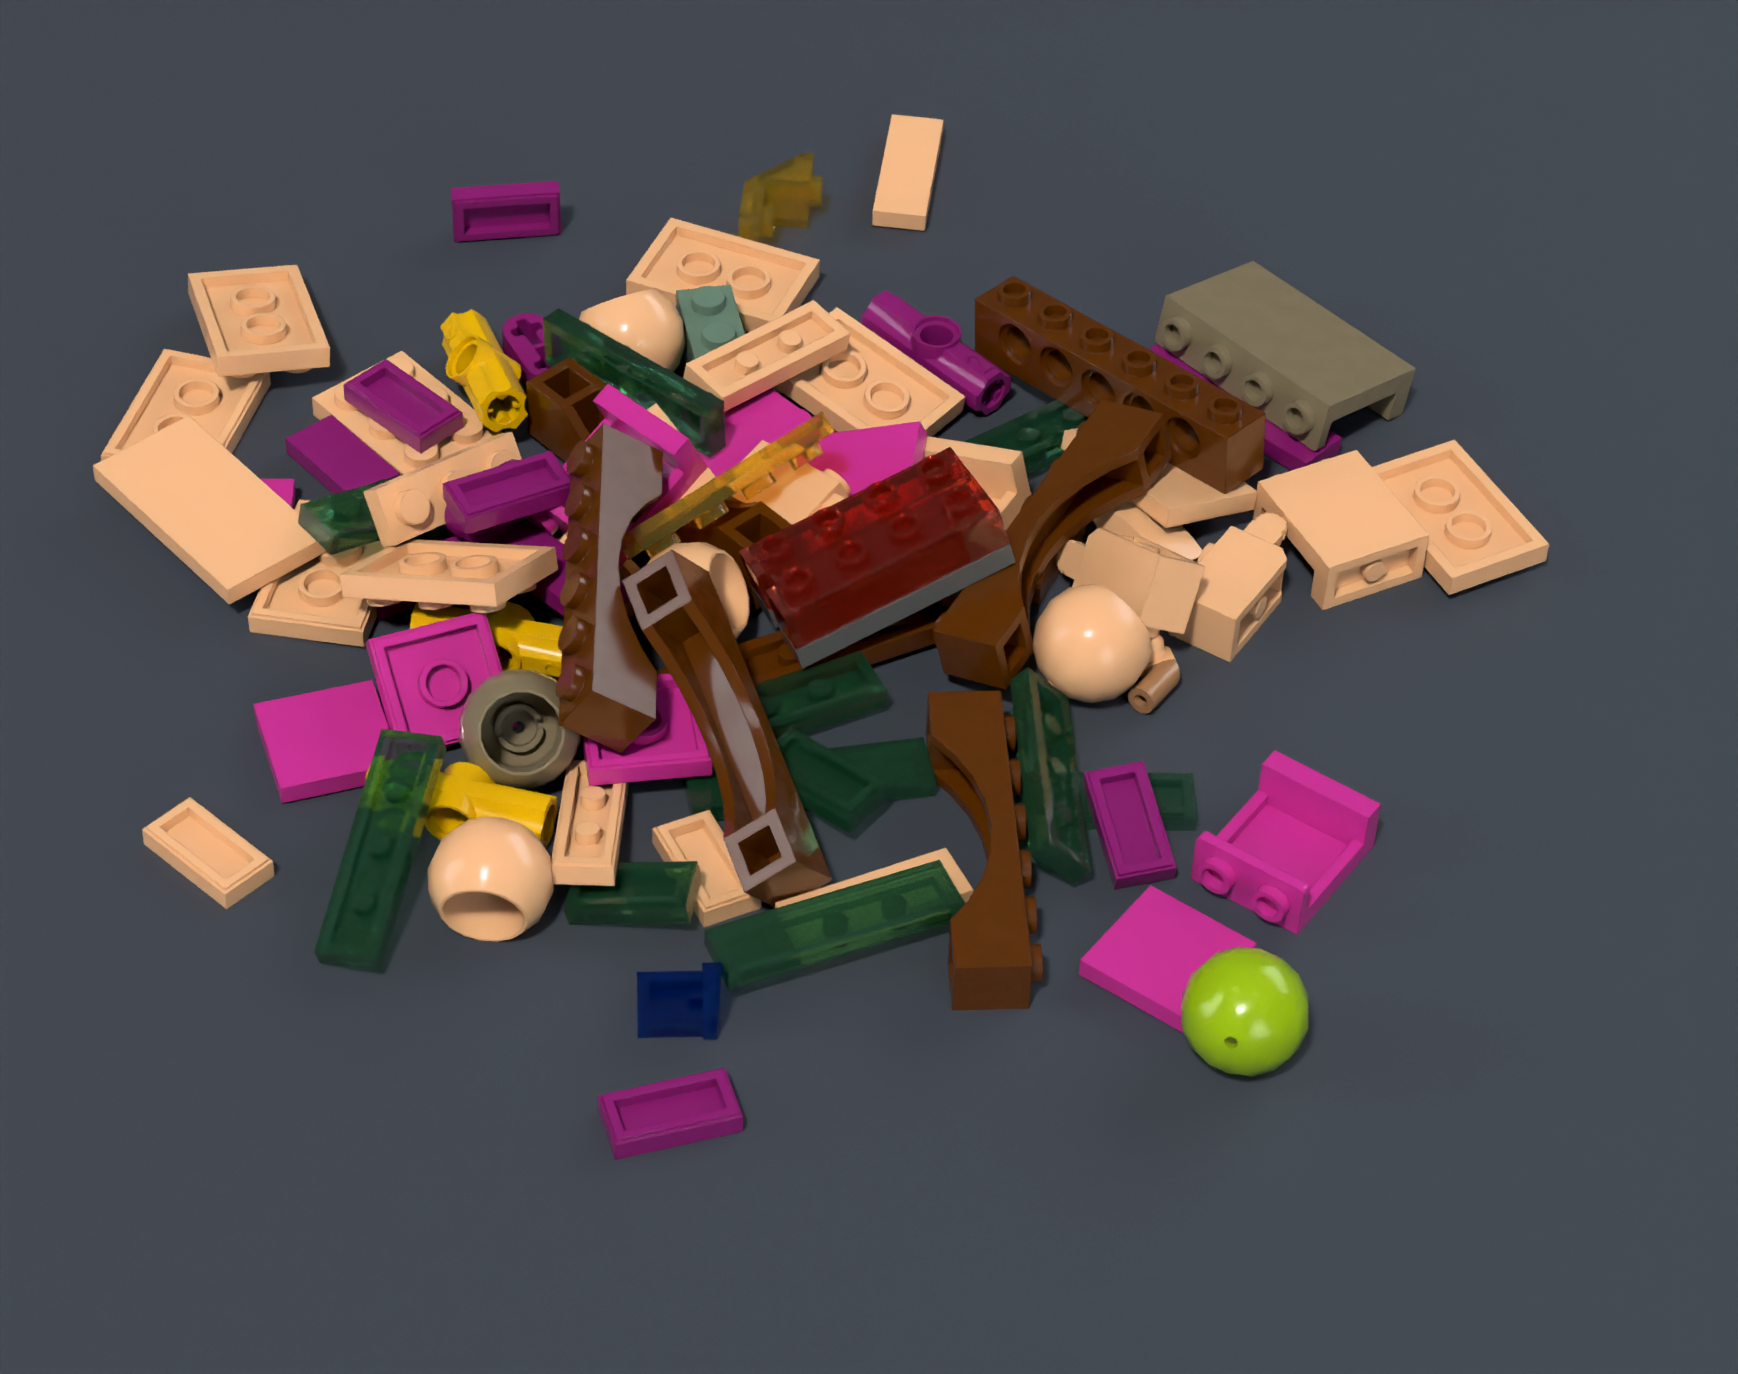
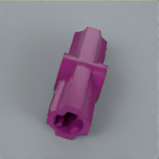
M887 290L873 297L867 310L862 314V325L965 396L964 403L973 410L979 411L985 416L1000 407L1001 401L1010 391L1011 376L961 341V328L955 320L940 315L925 316L900 297L891 294Z

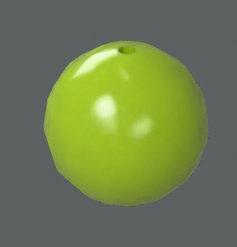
M1234 947L1220 951L1196 969L1187 982L1182 993V1030L1190 1047L1207 1064L1228 1074L1256 1076L1271 1072L1288 1060L1299 1049L1307 1033L1309 1018L1308 993L1299 974L1282 958L1263 949Z

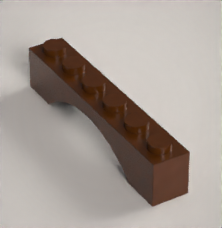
M571 357L526 381L528 433L567 462L575 445L582 440L585 441L604 420L605 417L593 400L607 384ZM711 494L659 533L660 536L672 545L675 543L692 542L708 543L732 556L745 579L749 595V605L756 610L760 608V605L756 600L751 585L800 562L801 531L762 501L742 503L725 500Z
M1102 400L1088 420L1080 424L1074 439L1060 458H1056L1053 461L1046 477L1035 492L1025 499L1020 512L1003 534L1011 545L1016 563L964 588L949 609L943 612L937 619L933 629V639L937 646L945 674L1005 690L1008 688L1033 653V640L1030 632V605L1037 582L1049 561L1068 539L1092 520L1120 504L1146 494L1171 459L1172 454L1163 413Z
M603 423L587 441L582 440L575 445L567 461L566 469L570 473V492L564 509L565 515L568 516V534L562 551V557L566 560V576L560 595V602L564 605L563 628L558 639V648L562 651L561 674L556 684V695L560 697L558 725L622 753L656 719L657 672L643 651L627 616L620 589L619 556L622 538L626 530L662 495L663 452Z
M670 550L624 579L623 584L642 632L676 682L707 746L723 800L725 819L723 839L744 893L775 907L776 902L816 890L831 881L832 877L710 574L704 568L674 550Z
M1001 691L928 692L925 737L929 778L946 791L970 818L982 841L987 862L983 877L971 897L950 919L947 966L952 1011L1029 1009L1031 983L1042 982L1043 958L1041 944H1030L1029 934H1036L1037 905L1035 896H1024V887L1031 886L1032 868L1030 850H1019L1018 841H1025L1026 838L1025 805L1014 804L1013 796H1020L1021 791L1019 759H1009L1008 752L1015 751L1014 715L1003 714Z

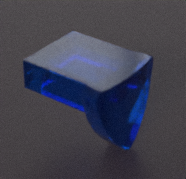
M702 962L701 971L637 972L638 1038L703 1037V1040H717L721 1023V962Z

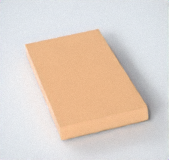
M190 416L93 465L95 481L229 605L326 552L325 537Z

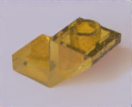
M802 153L745 181L739 211L738 237L762 243L763 237L773 238L774 226L808 229L811 207L821 208L823 176L814 175V153Z

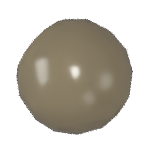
M507 669L486 678L468 696L459 717V743L467 762L478 765L488 774L492 781L505 786L534 790L555 781L572 764L581 743L580 734L558 725L560 697L556 695L557 680L533 669ZM516 721L524 723V730L520 733L513 730V724Z

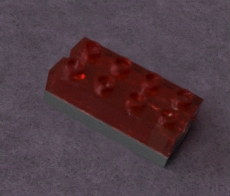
M951 447L935 455L925 457L920 462L882 481L875 482L866 489L829 507L822 508L813 515L776 533L767 535L760 541L738 551L758 604L774 628L779 627L785 644L802 669L1016 563L1000 510Z

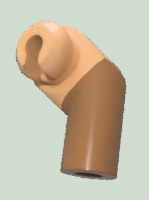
M1160 634L1156 638H1151L1149 663L1140 675L1141 680L1128 692V700L1131 706L1136 711L1144 714L1150 713L1178 684L1180 679V669L1171 649L1168 646H1164V639Z

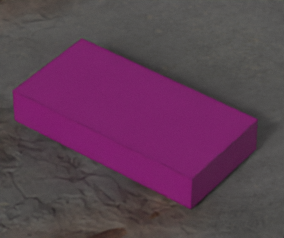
M558 181L450 188L454 242L561 235L560 189Z
M387 359L343 384L344 400L420 454L463 428L462 411Z
M332 414L285 438L286 453L348 506L363 508L368 506L363 491L400 476V473Z
M552 451L442 483L443 499L466 534L564 505L570 492V477Z
M1144 761L1084 772L1082 783L1114 890L1175 878L1177 867Z
M725 1068L597 1095L598 1113L614 1160L743 1132V1115Z

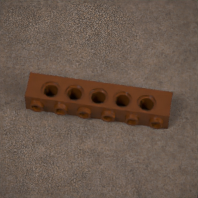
M1015 276L1010 277L975 299V351L994 365L1088 418L1102 400L1163 413L1172 454L1168 463L1223 494L1228 493L1263 469L1266 413Z

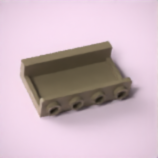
M1255 261L1248 262L1166 295L1155 335V341L1158 345L1231 395L1266 413L1267 420L1313 451L1325 446L1330 425L1333 421L1366 406L1386 420L1402 415L1416 370L1415 367Z

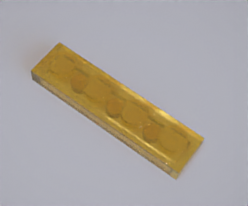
M821 412L624 534L621 549L627 559H632L644 550L652 559L658 552L681 542L676 533L681 527L694 521L700 530L728 513L729 510L723 501L739 491L743 493L746 500H749L776 483L777 481L771 473L776 468L789 462L795 471L824 453L818 442L835 432L824 413Z

